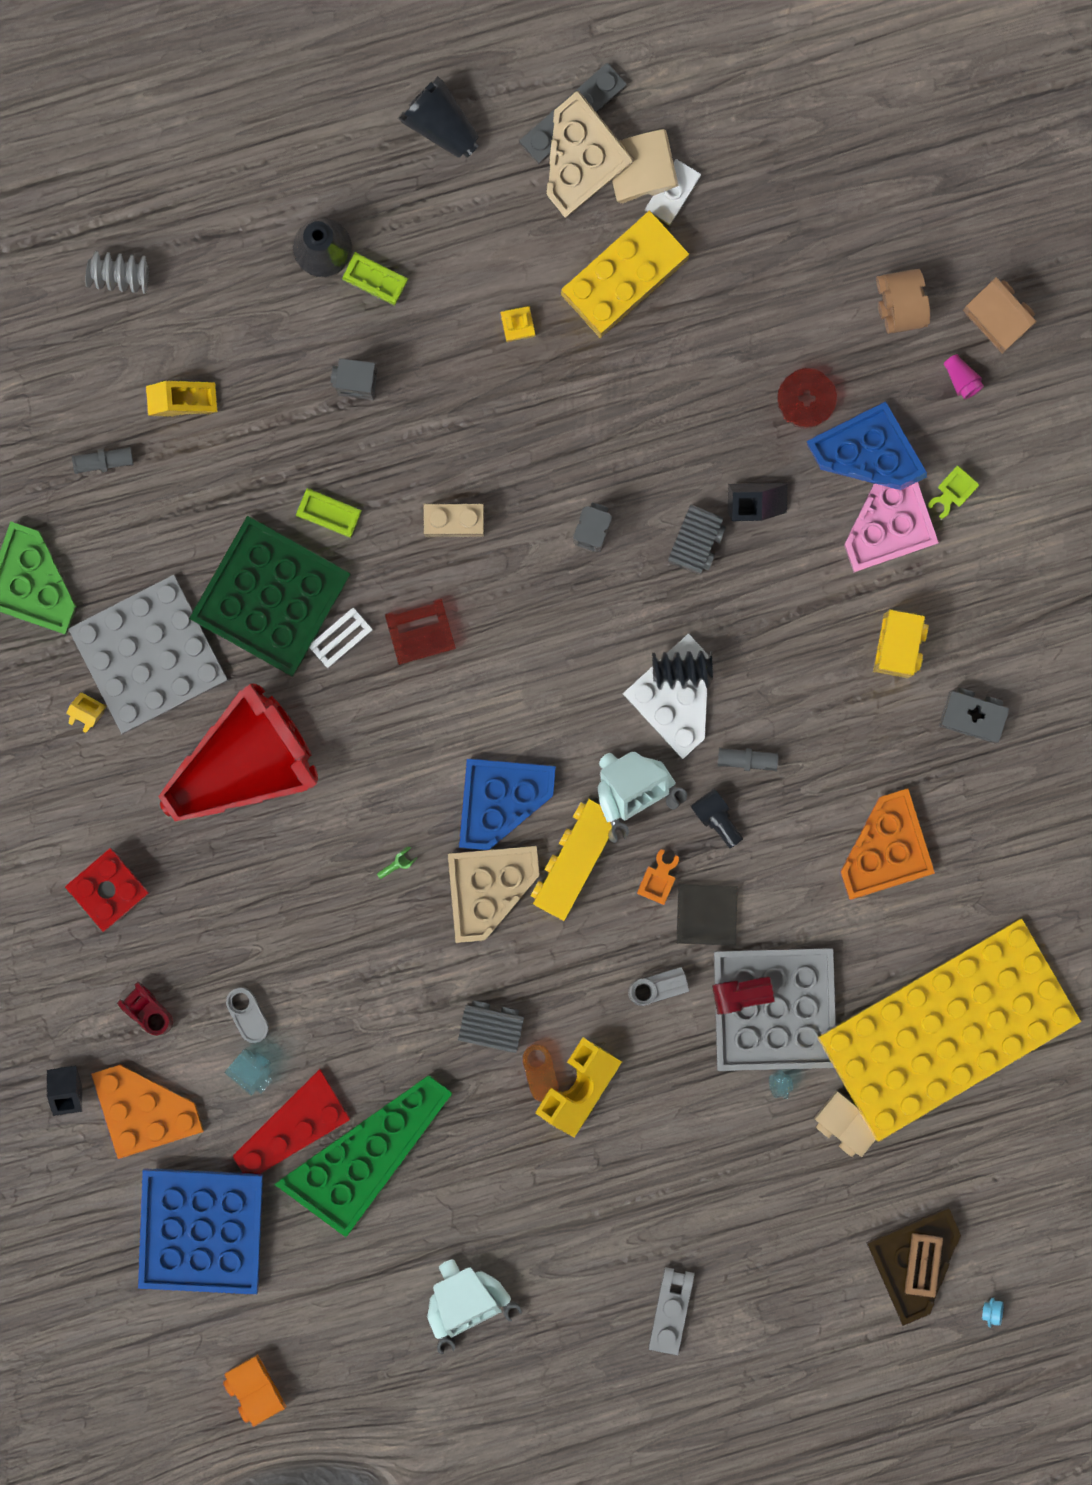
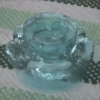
M778 1070L776 1074L769 1076V1087L773 1097L787 1099L789 1092L793 1091L790 1075L784 1074L782 1070Z

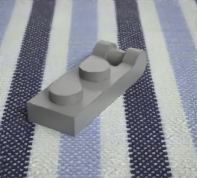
M665 1267L649 1350L673 1355L679 1354L694 1273L685 1271V1274L674 1272V1269ZM671 1284L681 1285V1293L671 1292Z

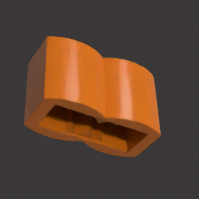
M258 1354L224 1374L226 1380L223 1381V1384L231 1397L235 1395L239 1400L241 1406L238 1407V1411L245 1423L250 1421L254 1427L286 1408L280 1392Z

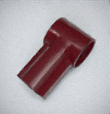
M770 977L755 978L743 982L735 980L712 985L717 1015L742 1011L745 1007L775 1002Z

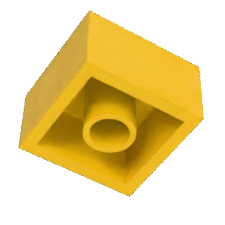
M888 610L884 613L873 672L909 678L914 676V673L920 671L923 654L918 653L919 646L922 642L926 641L928 624H924L925 616Z

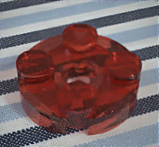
M812 368L798 369L791 373L782 382L777 393V405L784 420L796 427L805 429L814 428L826 422L834 411L837 402V393L833 383L822 372ZM805 390L809 391L810 396H815V401L810 402L809 406H804V403L798 399V396H803Z

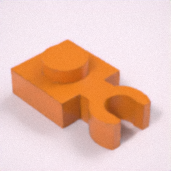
M661 849L656 855L657 868L647 867L636 894L664 905L675 881V877L668 875L669 870L677 866L679 856L675 855L672 863L665 864L662 861L665 850Z

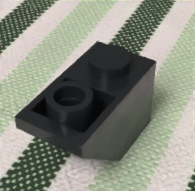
M728 484V514L731 520L763 521L787 513L788 484Z

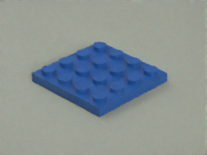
M144 1168L142 1173L138 1289L257 1295L259 1289L263 1174Z

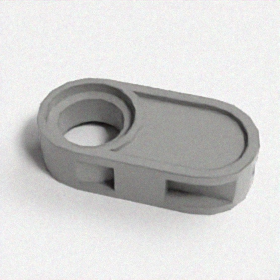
M243 987L232 990L227 996L226 1005L241 1036L249 1043L261 1042L269 1033V1025L254 994L249 989ZM238 993H244L249 998V1005L245 1010H238L233 1006V997Z

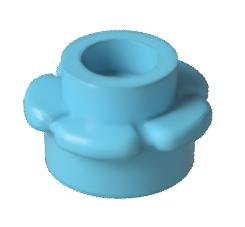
M991 1298L990 1303L985 1302L983 1307L982 1320L988 1321V1327L992 1325L1000 1326L1002 1323L1004 1303L995 1301V1298Z

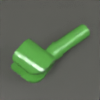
M405 847L396 855L395 861L378 872L377 875L382 879L399 868L407 869L417 861L418 857H415L413 860H407L404 854L411 847Z

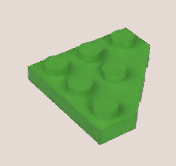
M10 522L0 550V612L67 635L76 605L41 533Z

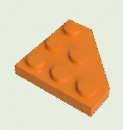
M908 788L881 796L874 805L840 871L849 900L935 874Z
M120 1064L91 1074L118 1159L204 1132L195 1102L170 1091L149 1078L139 1075L124 1065Z

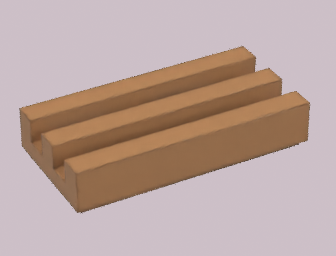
M912 1233L905 1294L927 1297L936 1296L943 1237ZM923 1241L917 1288H913L918 1242ZM931 1242L935 1243L930 1285L929 1290H924L929 1244Z

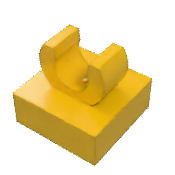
M530 306L501 312L506 342L535 337Z
M80 692L66 712V714L70 715L69 724L73 725L76 720L85 724L83 732L86 733L103 716L107 706Z

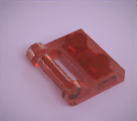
M442 598L433 600V604L397 614H394V612L385 614L399 665L456 650ZM434 615L438 616L439 623L399 634L398 625Z

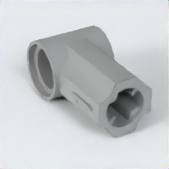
M679 967L632 982L629 986L628 996L634 1004L643 1006L689 992L683 969ZM639 984H646L650 989V996L645 1001H641L635 996V988Z

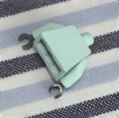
M630 752L619 759L612 753H607L599 762L602 768L600 772L601 782L598 785L599 802L606 821L611 823L612 828L608 836L613 843L618 841L615 830H620L624 839L629 834V828L624 823H620V817L625 821L667 796V806L673 810L679 807V802L675 797L681 803L687 799L686 791L682 788H675L676 782L661 761L642 757L636 752Z
M454 1259L448 1260L439 1266L444 1280L433 1286L434 1294L430 1297L427 1317L435 1338H439L437 1350L440 1354H444L442 1343H450L454 1351L456 1345L454 1336L502 1311L508 1321H512L508 1315L510 1308H517L518 1312L522 1314L520 1306L516 1302L511 1301L510 1295L502 1284L483 1271L475 1273L471 1267L460 1271Z

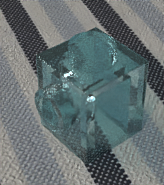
M246 1048L224 1072L251 1096L256 1091L262 1094L273 1081L268 1077L273 1072L269 1068L271 1062L259 1052L254 1055Z

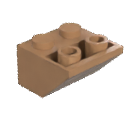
M996 277L966 305L963 311L1003 354L1037 321L1033 318L1035 316L1033 310L1025 302L1020 304L1013 296L1015 294L1013 288L1005 280L1000 282Z

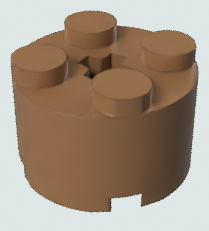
M911 269L876 277L878 292L882 294L883 301H878L880 318H885V327L888 334L928 327V324H930L928 295L925 296L922 288L926 285L920 269Z

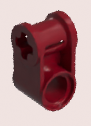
M138 981L135 983V989L124 1000L120 999L117 1002L118 1006L150 1035H164L173 1026L171 1014ZM157 1013L162 1015L165 1020L164 1027L159 1031L151 1026V1018Z

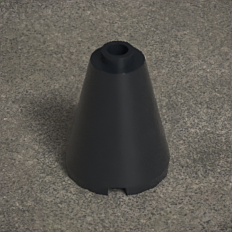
M439 76L435 78L434 82L431 81L409 104L410 108L406 112L403 111L398 117L402 124L458 158L462 155L468 158L479 146L476 142L479 138L478 134Z
M326 218L311 220L299 229L294 238L293 253L296 262L305 272L314 277L326 278L338 274L351 258L352 243L346 229L334 220Z

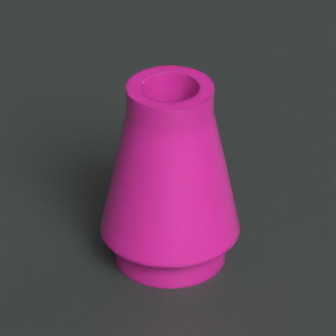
M958 354L951 356L944 362L943 365L949 373L957 395H962L964 400L974 396L984 387L981 382L982 377L966 364Z

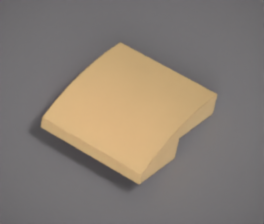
M666 130L652 131L619 141L635 161L612 179L617 202L623 204L646 194L654 196L679 186Z

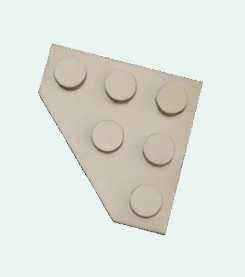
M576 91L554 110L553 140H551L547 196L565 218L635 161L580 91Z
M537 846L448 854L456 943L486 940L539 877Z

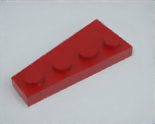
M319 1069L233 1155L242 1173L261 1174L351 1120L322 1070Z

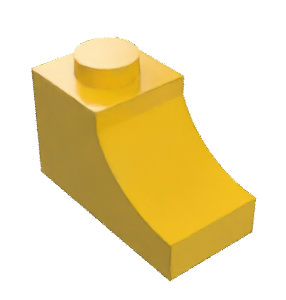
M163 381L146 386L148 416L211 414L217 412L215 382Z

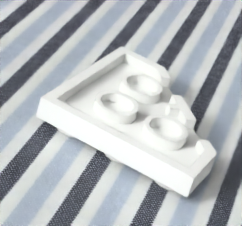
M689 633L667 653L669 659L672 660L674 653L678 651L682 660H684L687 651H691L694 659L697 658L699 651H703L705 658L708 659V654ZM652 666L623 693L682 759L705 739L707 688L703 680H700L698 689H694L691 680H689L686 689H682L680 682L677 681L674 690H671L668 682L665 681L662 690H658L656 683L653 682Z

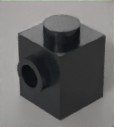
M76 1065L47 1070V1099L53 1116L82 1112V1083Z

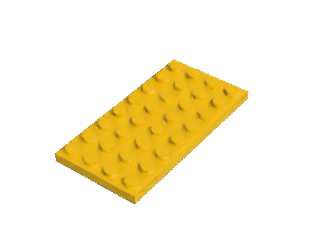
M1018 919L817 1038L870 1128L875 1140L879 1142L1079 1024L1081 1020L1024 921Z

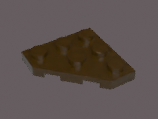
M949 1207L866 1242L902 1326L930 1315L936 1296L927 1297L905 1294L912 1233L943 1237L936 1288L937 1296L949 1268L954 1250L961 1237ZM923 1241L918 1242L913 1288H917ZM931 1242L929 1244L924 1290H929L935 1246V1243Z

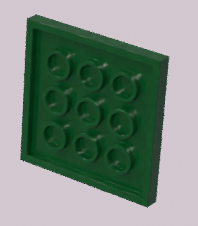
M247 516L189 619L294 677L312 642L350 578L351 573Z

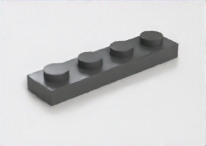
M606 63L576 91H580L596 113H598L624 90L627 84ZM554 110L519 140L521 146L538 164L542 163L550 155L554 130Z

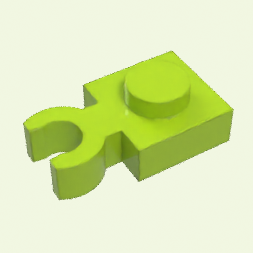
M957 465L938 486L944 494L941 497H935L930 500L927 507L931 509L936 503H942L944 511L939 517L943 519L950 513V505L953 502L961 507L980 484Z

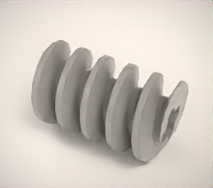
M95 251L92 259H89L87 262L85 274L86 287L90 288L94 281L96 288L102 289L106 282L108 290L113 291L118 283L119 290L125 292L130 284L131 292L137 293L141 286L143 293L146 294L149 281V266L147 265L146 257L142 256L139 264H136L134 255H130L127 263H124L120 253L116 261H112L110 252L106 253L104 260H100L99 252Z

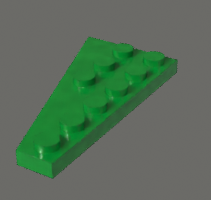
M430 1075L426 1076L274 1185L344 1237H347L453 1092Z

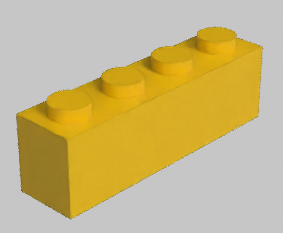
M590 799L587 804L580 802L573 815V818L577 820L573 830L566 828L558 843L563 846L559 856L557 857L554 854L551 856L544 869L549 872L545 882L538 881L530 895L535 898L533 905L565 921L609 839L608 834L612 828L611 823L606 821L601 806Z

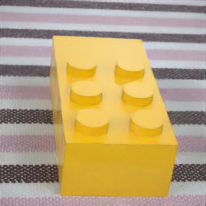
M649 210L561 289V296L601 339L688 261L689 253Z

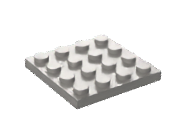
M175 575L68 628L121 734H125L228 681L201 626L189 619L193 610Z
M833 948L714 951L715 984L735 980L743 982L755 978L770 977L775 1001L745 1007L742 1011L717 1015L715 1004L717 1071L834 1068L817 1038L836 1026Z

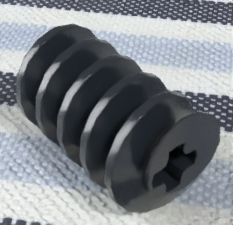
M712 650L708 659L705 658L703 651L698 652L696 659L693 658L691 651H687L684 660H682L678 651L674 653L672 660L669 659L667 652H663L660 661H658L656 654L652 652L653 682L656 683L658 690H662L665 681L668 682L671 690H674L677 681L680 682L682 689H686L689 680H691L694 689H698L700 680L704 681L706 688H710L713 680Z

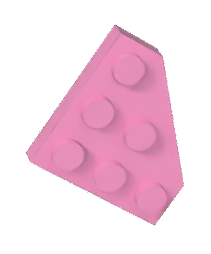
M918 482L903 490L873 484L844 544L854 573L939 543Z

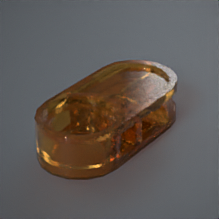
M533 1044L527 1047L523 1054V1065L532 1096L537 1101L542 1102L550 1088L558 1091V1082L551 1055L543 1045ZM533 1050L542 1051L545 1055L543 1065L534 1067L529 1064V1053Z

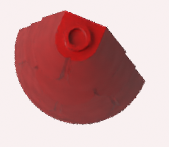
M252 683L239 691L216 724L210 727L194 752L186 756L158 796L161 800L160 807L168 817L171 816L174 821L223 813L228 808L261 803L266 799L304 792L308 788L317 785V769L315 765L311 767L309 765L308 759L312 755L305 740L278 701L273 696L266 698L262 694L265 692L263 687Z

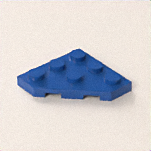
M886 401L806 441L818 466L824 471L897 490H903L927 478L925 468Z
M467 759L459 848L490 850L552 798L556 766Z

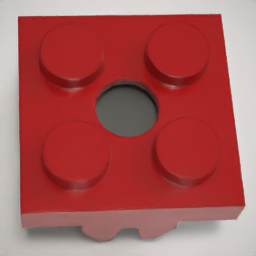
M109 848L65 886L102 932H105L113 924L125 917L129 911L133 910L140 901L150 894L112 848Z

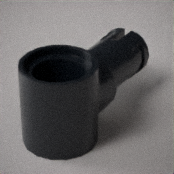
M715 789L709 791L690 806L705 827L709 826L711 829L714 828L729 849L743 840V837L728 818L730 816L727 812L730 810Z

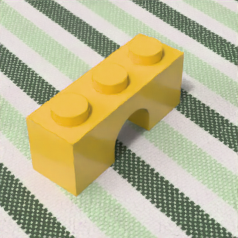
M582 1037L567 1061L577 1071V1079L574 1085L564 1092H558L550 1088L535 1112L549 1124L574 1138L622 1063L612 1054Z

